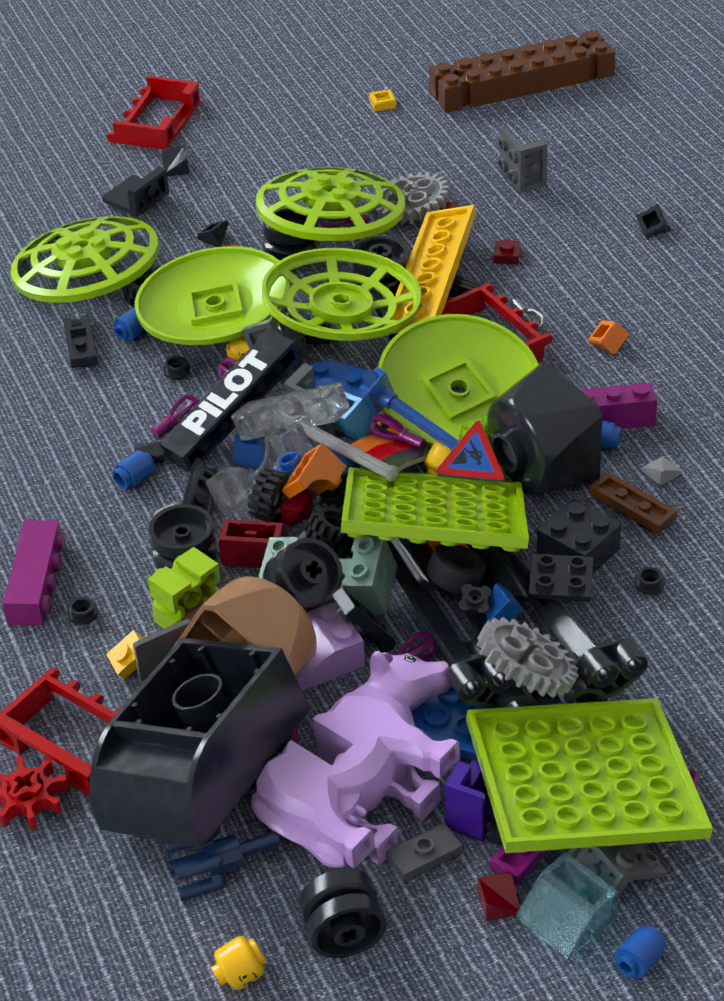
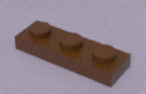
M609 472L590 486V496L657 534H660L677 520V510Z

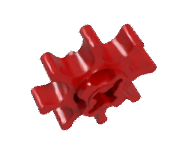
M18 756L16 757L18 769L15 772H11L9 775L0 773V806L4 807L0 810V824L2 827H7L14 817L26 816L29 828L35 829L37 828L35 818L37 813L43 810H51L56 815L62 813L60 799L52 795L58 792H67L69 790L65 775L48 778L54 773L50 758H45L42 765L38 768L28 769L25 767L24 758Z

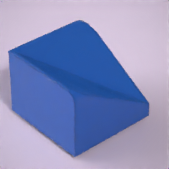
M235 435L231 452L233 464L260 468L265 452L263 439L256 436Z
M498 583L494 585L488 602L487 621L491 622L493 618L500 621L504 617L510 622L523 608L508 589Z

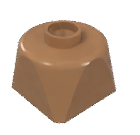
M252 576L239 577L230 581L204 602L175 643L176 645L181 638L282 648L295 677L311 661L317 649L314 627L299 602L280 586L268 580Z

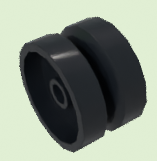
M288 208L274 213L285 220L304 225L308 216L296 213ZM263 222V234L265 236L263 251L276 257L278 260L299 252L318 249V241L287 235Z
M387 236L371 237L362 240L354 247L356 250L367 251L389 258L406 268L408 263V248L402 241ZM353 263L354 274L370 277L377 269ZM386 273L379 282L386 286L395 296L400 281ZM354 282L356 285H362L361 283Z
M191 504L173 505L155 514L150 521L149 537L152 545L153 563L157 569L164 568L165 566L171 569L175 559L192 547H195L216 561L217 545L214 521L208 511Z
M301 538L292 542L270 558L266 563L263 579L286 590L299 602L307 613L334 598L332 595L341 588L343 581L342 564L336 552L327 543L315 538Z
M338 869L326 872L313 879L303 889L299 897V908L303 921L307 925L311 946L319 955L328 958H346L360 954L375 945L382 938L387 928L386 917L381 904L378 902L374 883L368 874L357 869Z

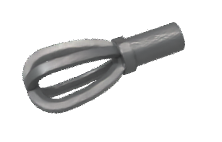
M518 298L513 299L511 307L513 309L519 308L523 311L521 319L525 322L526 320L528 322L535 321L539 326L537 332L541 331L544 333L545 317L537 310L525 306ZM531 313L541 319V323L535 320L531 316Z

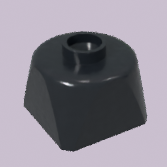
M546 361L536 366L491 403L487 414V431L491 447L506 475L513 482H521L523 490L532 494H539L600 479L603 415L598 405Z

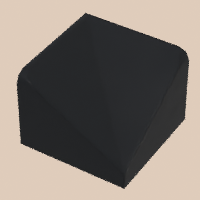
M184 146L161 150L163 168L167 169V177L189 173Z
M659 204L636 215L645 237L671 230Z

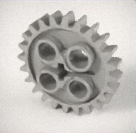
M419 172L416 176L410 173L406 178L401 175L399 177L400 180H391L403 192L405 197V213L399 221L401 225H404L406 221L413 224L417 219L422 222L427 212L446 208V203L450 202L451 192L448 181H445L444 176L439 177L438 174L431 176V172L422 175V172ZM387 188L382 189L383 199L397 205L398 198ZM380 205L373 209L378 220L392 212Z
M504 617L500 621L493 618L491 622H486L477 637L479 640L477 646L482 648L480 654L487 656L486 663L494 664L496 666L495 672H503L506 674V680H515L517 687L524 685L530 693L535 689L541 696H544L546 692L551 697H555L556 694L563 696L565 692L569 693L578 677L576 673L578 667L573 665L575 660L567 657L569 652L560 649L559 642L550 641L549 634H540L537 627L533 630L530 629L526 622L519 625L513 618L510 622ZM532 649H534L533 652L530 654L529 658L527 659V661L523 665H521L527 657L528 653Z

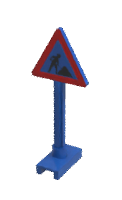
M379 367L373 370L377 379L371 387L368 388L364 384L359 387L368 407L375 414L379 415L384 407L387 409L392 408L451 450L450 454L437 468V476L495 482L505 481L502 470L479 420L472 425L461 440H457L400 400L394 392L386 372Z

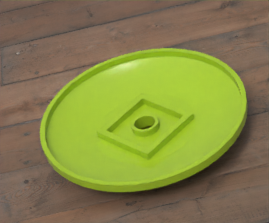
M238 246L213 247L180 256L158 268L143 282L135 298L137 319L149 334L174 344L209 345L242 337L244 335L241 330L244 327L268 320L272 316L262 301V281L267 271L280 260L264 251ZM282 276L278 278L272 285L269 296L285 300L286 293L291 287L290 281H287Z
M444 314L422 319L400 331L386 346L378 367L386 372L392 388L400 400L457 440H461L477 420L481 422L489 440L487 414L491 403L539 364L530 348L516 334L500 324L472 315ZM456 386L464 388L465 392L456 393L452 388ZM384 407L387 415L398 420L409 432L426 439L425 445L432 447L434 442L437 441L392 408L387 409Z

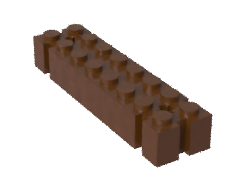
M587 31L581 34L579 38L574 35H567L564 38L545 40L542 43L533 45L526 44L519 48L503 49L496 53H484L477 57L461 58L458 61H454V65L439 63L429 67V91L435 100L439 99V105L445 113L462 110V106L466 105L476 107L589 82V79L592 77L602 79L614 76L615 51L608 43L604 42V38L598 31Z

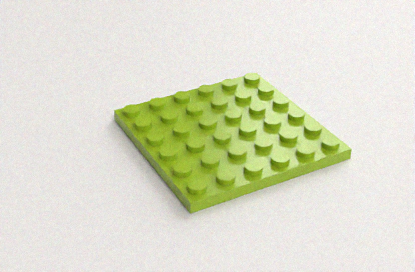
M348 468L341 533H347L349 537L363 538L366 535H373L385 541L407 538L410 542L419 544L426 543L427 540L440 541V544L445 546H457L458 543L471 544L472 547L477 549L498 546L510 552L528 549L529 533L521 482H495L399 472L398 477L394 481L388 482L385 480V477L370 469Z
M658 698L467 710L466 722L505 853L711 839L713 827Z

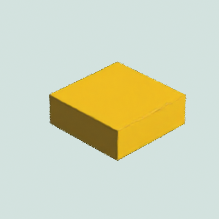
M390 89L369 93V101L374 112L397 108L396 99Z

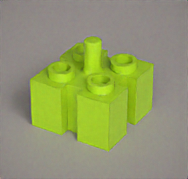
M192 547L175 559L171 569L167 566L157 569L148 578L150 596L154 598L152 604L154 622L164 629L182 621L185 615L206 602L220 590L215 586L220 582L218 563L195 547Z

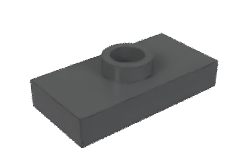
M443 823L387 850L386 857L405 882L462 854L463 846L448 826Z

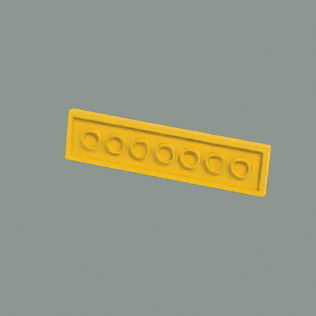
M474 205L426 213L406 265V269L417 279L422 295L419 312L407 326L425 318L442 315L476 216ZM402 282L399 284L395 297L409 293ZM412 300L398 304L395 315L391 320L404 318L412 310ZM407 326L403 327L402 329H400V330H398V331H396V332H394V333H397V334H398L400 331H402V330H403L404 328H406Z

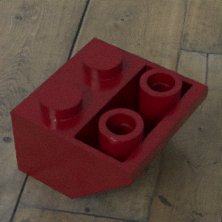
M224 519L219 536L222 565L261 568L269 538L288 537L290 524Z

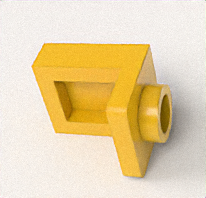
M134 630L106 654L117 675L123 679H126L137 669L133 643L144 638Z

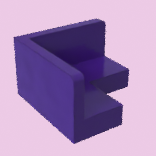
M472 760L469 765L458 761L444 785L445 824L451 831L483 842L488 833L486 832L487 825L495 816L479 762Z

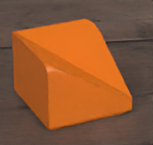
M602 320L589 337L588 342L610 354H616L629 334L617 322Z

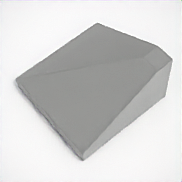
M664 456L641 468L643 473L660 486L682 474V470Z

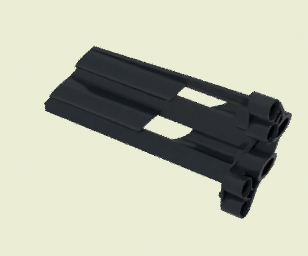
M396 538V540L387 541L397 563L395 578L452 665L449 669H446V678L458 697L466 703L488 708L603 702L608 701V698L623 691L647 669L648 661L633 640L629 638L613 642L608 640L603 642V645L595 646L555 600L529 598L530 571L513 552L505 551L502 547L498 546L477 549L472 547L471 544H467L470 550L482 558L486 566L485 573L478 587L488 586L492 592L494 585L498 583L508 589L516 600H523L533 604L559 640L561 649L569 652L567 657L574 659L573 665L578 667L576 672L578 677L569 693L565 692L563 696L556 694L555 697H551L547 692L544 696H541L535 689L530 693L524 685L517 687L515 680H506V674L495 672L496 666L486 663L487 656L480 654L482 648L477 646L479 641L477 637L487 622L486 613L472 615L464 612L475 628L476 635L471 641L463 642L428 591L431 588L439 587L427 574V565L433 554V549L429 543H413L407 538ZM451 592L457 603L462 600L463 594ZM473 597L472 600L476 601L478 598ZM533 649L528 653L527 657L521 665H523L527 661L530 654L533 652Z

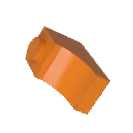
M321 443L305 453L281 491L289 499L303 490L314 491L317 495L328 489L333 491L342 482L340 476L347 466Z

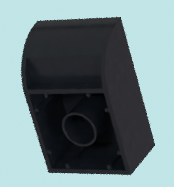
M181 638L107 723L98 740L90 771V798L93 813L100 830L191 846L190 848H202L214 840L220 832L222 821L240 798L246 796L255 788L257 776L264 769L266 763L272 759L276 752L284 749L287 743L292 740L293 730L310 710L283 649Z

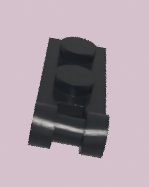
M89 315L81 316V319L71 320V318L63 319L71 368L98 364Z
M197 458L190 468L189 472L191 474L181 504L199 506L211 515L223 473L216 468L211 469L207 467L205 461Z
M342 587L332 595L339 605L336 608L338 614L347 623L352 620L354 627L363 636L369 634L372 639H375V644L380 652H388L394 649L396 641L376 615Z

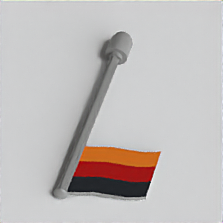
M264 399L254 407L256 410L319 443H323L326 447L385 477V480L388 482L394 481L398 477L399 472L406 467L425 461L431 449L427 445L419 449L406 442L389 440L374 434L348 444ZM391 427L386 429L390 432L399 434V432H397L395 429Z

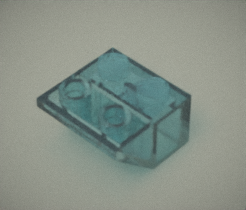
M564 852L540 873L517 912V919L567 959H570L617 918L618 891L567 852Z

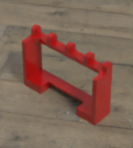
M148 75L146 77L147 87L144 86L140 90V94L143 97H135L132 104L135 107L134 109H126L124 111L125 121L114 120V132L107 134V140L114 143L161 150L169 148L201 102L199 82ZM152 98L183 102L172 118L164 117L158 127L135 123Z
M490 283L446 301L442 315H472L484 310L485 302L529 339V341L524 343L530 348L537 362L544 359V346L550 344L553 340L549 333L540 335L537 332L539 326L535 321L526 323L521 319L523 315L521 309L514 308L511 310L505 304L508 299L504 295L494 296L492 294L494 287Z
M51 668L0 712V743L19 755L26 751L29 746L62 765L65 769L67 783L90 797L91 765L27 728L24 724L54 698V692L107 723L121 707L112 712L102 706L104 701L102 695L96 693L91 698L86 697L78 692L81 686L78 681L71 680L66 685L57 680L60 672L55 668Z

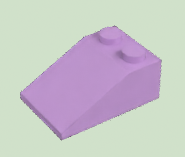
M337 602L307 612L315 630L317 649L314 657L296 677L301 690L365 667L364 640L351 621L347 623L336 611V608L339 607Z

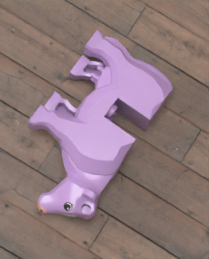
M375 651L370 658L371 675L369 680L353 692L346 693L328 712L318 714L313 718L317 756L290 740L281 754L266 763L256 781L257 791L251 799L252 811L257 818L273 831L307 848L325 866L345 868L348 864L354 869L366 856H369L373 862L380 866L387 859L386 851L399 844L397 827L391 823L378 826L368 824L362 817L375 809L382 799L388 796L397 798L405 807L412 809L416 818L423 821L441 800L440 783L435 780H422L417 774L415 767L422 771H431L435 777L441 779L460 760L459 741L455 739L444 741L432 740L423 730L414 726L411 711L418 708L431 696L443 694L450 689L451 684L445 675L446 669L450 668L448 663L445 661L425 662L408 653L391 655Z

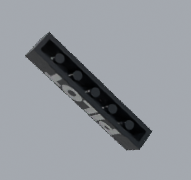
M271 328L260 337L252 348L222 376L220 381L202 397L199 403L159 443L167 459L187 472L190 471L193 462L197 458L204 461L301 359L294 341Z

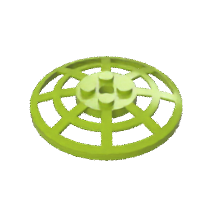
M316 167L288 172L266 182L256 195V210L263 222L275 230L290 236L316 241H350L378 235L395 226L405 213V197L397 185L379 175L351 168ZM303 177H309V178H310V179L306 180L305 182H294L295 180H297V179H299V178H303ZM349 177L360 178L365 181H354V179ZM361 187H373L376 194L372 195L362 192ZM381 187L387 188L398 198L397 205L383 199ZM301 188V193L288 197L286 189ZM279 189L278 196L280 201L267 207L263 196L269 190ZM361 199L370 201L361 207H354ZM302 200V202L305 205L311 207L312 209L300 206L295 202ZM378 205L392 211L385 217L368 224L361 217L362 214L372 211ZM287 207L296 213L308 216L305 224L301 225L285 220L274 213ZM350 217L355 225L345 228L315 227L318 218L338 219Z
M104 216L83 219L52 229L30 242L15 257L10 273L15 288L24 296L36 301L66 303L92 299L118 290L143 275L157 259L159 240L155 230L150 225L134 218ZM101 225L116 227L106 231L98 229ZM143 230L147 232L150 236L149 246L144 247L134 244L132 231ZM121 233L126 235L125 242L111 241L110 236ZM61 236L55 243L47 244L53 238ZM113 249H120L115 255L105 260ZM130 251L143 254L134 265L118 275L111 267L122 260ZM52 252V255L42 262L38 261L39 253ZM31 256L32 269L21 278L18 274V268L26 257ZM55 262L63 270H52L46 267ZM100 271L107 278L92 285L67 289L70 278L83 277ZM38 273L49 278L59 279L57 289L40 288L30 285L28 282Z
M348 248L313 249L290 255L274 264L267 271L262 281V301L265 308L275 319L300 333L337 341L368 340L383 337L402 329L418 314L422 298L421 288L417 279L402 265L375 253ZM317 262H326L327 272L310 275L299 279L290 271L294 268ZM337 262L358 263L377 269L370 277L354 273L338 272ZM388 273L402 282L409 293L394 297L393 293L379 281ZM281 276L292 284L286 293L285 300L269 296L272 285ZM329 280L328 283L321 284L314 289L309 286L316 282ZM340 280L353 281L361 283L362 285L359 286L349 282H340ZM375 289L385 299L373 301L369 291ZM299 291L309 296V303L293 302ZM412 300V310L404 318L391 320L395 315L398 304ZM274 305L287 308V311L295 320L281 313ZM388 307V311L383 318L371 315L372 309ZM296 310L310 311L315 318L306 320ZM362 321L372 324L358 329H353L352 324ZM329 323L338 325L341 329L326 328L319 325Z

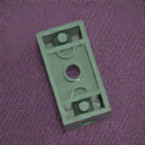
M378 536L355 538L351 550L353 558L339 559L343 571L341 587L374 615H386L397 563L387 541L379 539ZM270 537L258 578L263 579L266 563L274 554L292 542L299 540V538ZM333 598L319 607L336 602V600Z

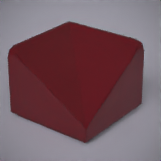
M301 491L290 499L286 496L280 506L281 523L290 524V527L309 518L313 510L312 493Z
M511 872L477 878V894L486 921L520 915V907Z

